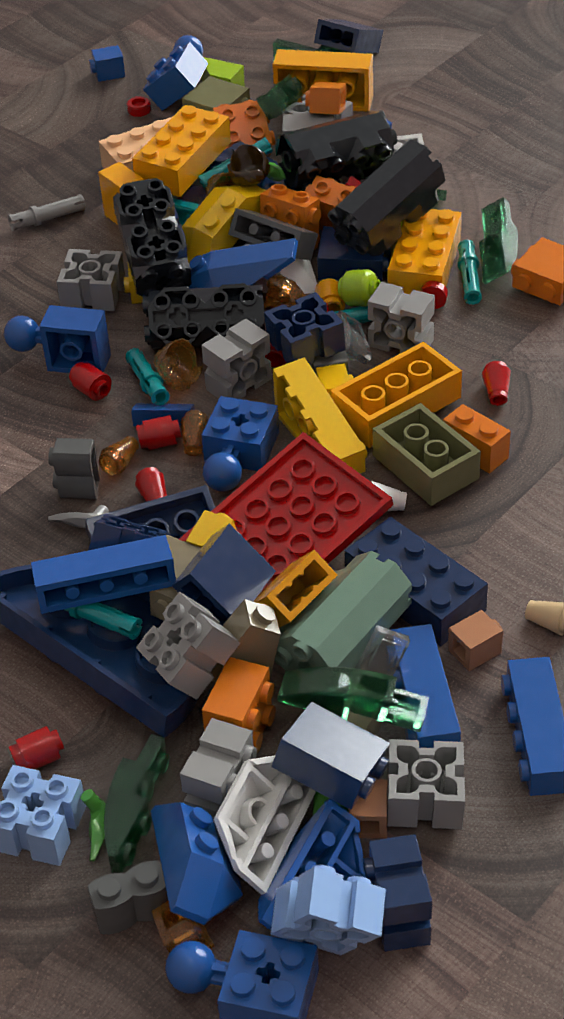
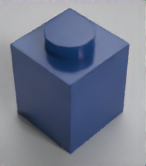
M118 45L91 50L92 59L89 60L91 74H96L98 82L125 77L123 55Z

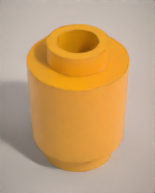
M328 278L317 283L314 292L329 305V311L344 310L345 302L338 294V281Z

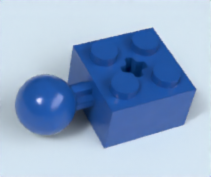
M191 35L180 37L175 42L170 57L159 59L153 66L155 70L147 76L146 80L148 82L143 91L162 111L193 90L209 64L203 57V46L200 40Z
M49 305L40 326L32 318L20 315L10 319L4 328V339L7 345L15 351L27 352L32 350L38 343L43 344L47 371L70 373L75 364L84 362L91 363L104 372L111 356L105 310Z
M220 396L202 433L205 462L203 478L210 488L220 492L229 491L240 482L242 469L258 471L266 464L279 434L278 405Z
M239 930L230 962L216 960L211 949L201 942L185 941L171 950L166 960L165 971L170 984L182 993H199L211 984L222 986L217 1000L220 1019H306L319 973L318 946Z

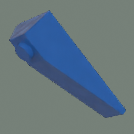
M293 238L214 250L202 256L198 255L189 263L192 282L189 288H214L225 284L243 283L250 286L254 285L262 277L269 279L295 261L298 241Z

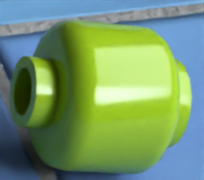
M369 269L349 270L338 282V294L349 306H368V300L381 282L377 279L375 273Z

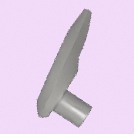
M99 505L93 513H60L48 516V521L85 528V519L108 513L109 510L106 506Z

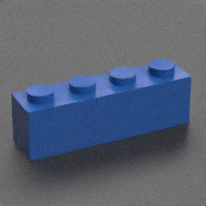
M166 535L31 562L41 614L172 587L176 581L173 557Z
M432 625L391 629V644H385V652L388 665L394 664L395 670H392L394 691H400L402 696L398 697L401 719L407 718L409 724L405 725L406 740H419L420 748H433L434 741L460 742L461 730Z
M550 657L508 660L507 675H501V688L503 696H509L510 702H507L509 724L515 723L516 730L512 733L514 751L521 752L522 759L518 762L521 782L527 781L530 796L564 793V715Z

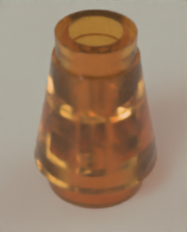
M188 411L180 421L184 452L189 456H198L202 453V433L209 421L207 415L202 411Z
M126 436L103 448L98 459L101 469L110 475L124 472L139 449L138 441L132 436Z

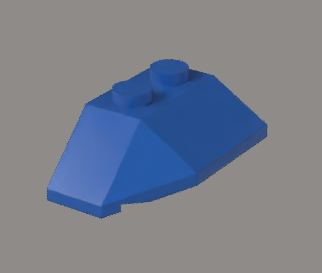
M329 798L324 802L291 841L267 893L262 894L258 899V921L271 931L276 889L313 866H330L336 870L337 874L343 875V880L346 881L347 878L352 876L365 878L363 850L359 838V833L361 832L359 820Z
M182 802L155 805L151 810L170 910L175 914L205 925L214 916L226 910L242 897L243 893L238 874L232 867L213 820L214 818L206 810L200 807H191Z

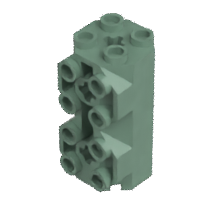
M374 551L355 556L345 568L335 571L338 576L314 598L313 602L305 610L301 611L290 623L279 628L281 635L274 661L286 671L292 679L294 687L299 692L308 694L312 691L315 694L333 691L411 605L412 597L408 598V594L412 591V583L396 562L390 559L382 562L376 559L380 554Z

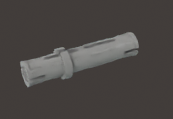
M81 194L61 201L40 207L34 205L29 207V210L9 214L8 222L19 220L17 223L10 224V228L12 231H16L30 225L39 226L43 221L81 210L84 211L86 209L85 203L75 205V203L83 201L84 198Z

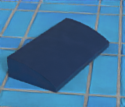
M203 485L105 514L129 520L135 524H144L165 530L167 535L179 539L196 525L204 510L211 512L215 506L208 486ZM104 514L85 519V529L90 542L95 523Z

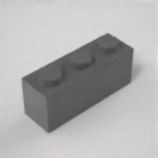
M235 208L228 234L253 244L295 238L298 241L296 259L311 260L318 233L255 211Z

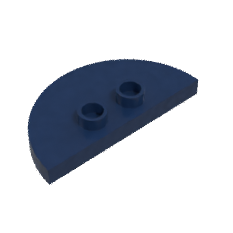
M31 565L0 571V624L163 738L176 730L186 720L198 699L168 684L156 670L157 666L150 663L136 648L153 625L159 628L164 620L151 615L149 592L99 602L130 616L142 619L143 623L140 625L142 626L141 632L136 639L132 640L81 617L76 619L70 616L69 612L64 609L41 614Z

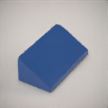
M136 403L131 411L133 426L143 424L144 420L171 415L172 421L178 420L179 427H192L195 404H164L157 406L155 403Z

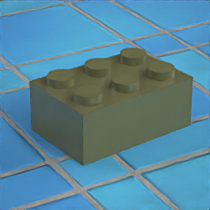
M421 403L373 428V456L431 506L479 479L481 451Z

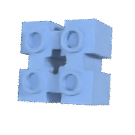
M12 765L1 787L4 800L0 801V852L19 856L22 849L29 850L32 860L60 866L71 842L68 828L77 829L87 807L80 798L84 792L82 781L53 774L52 778L47 781L41 778L39 770Z
M313 866L276 889L271 935L297 942L307 941L317 945L318 949L343 955L357 948V942L366 944L381 936L386 889L372 885L371 881L364 877L352 876L347 878V881L343 880V875L337 874L336 870L330 866Z

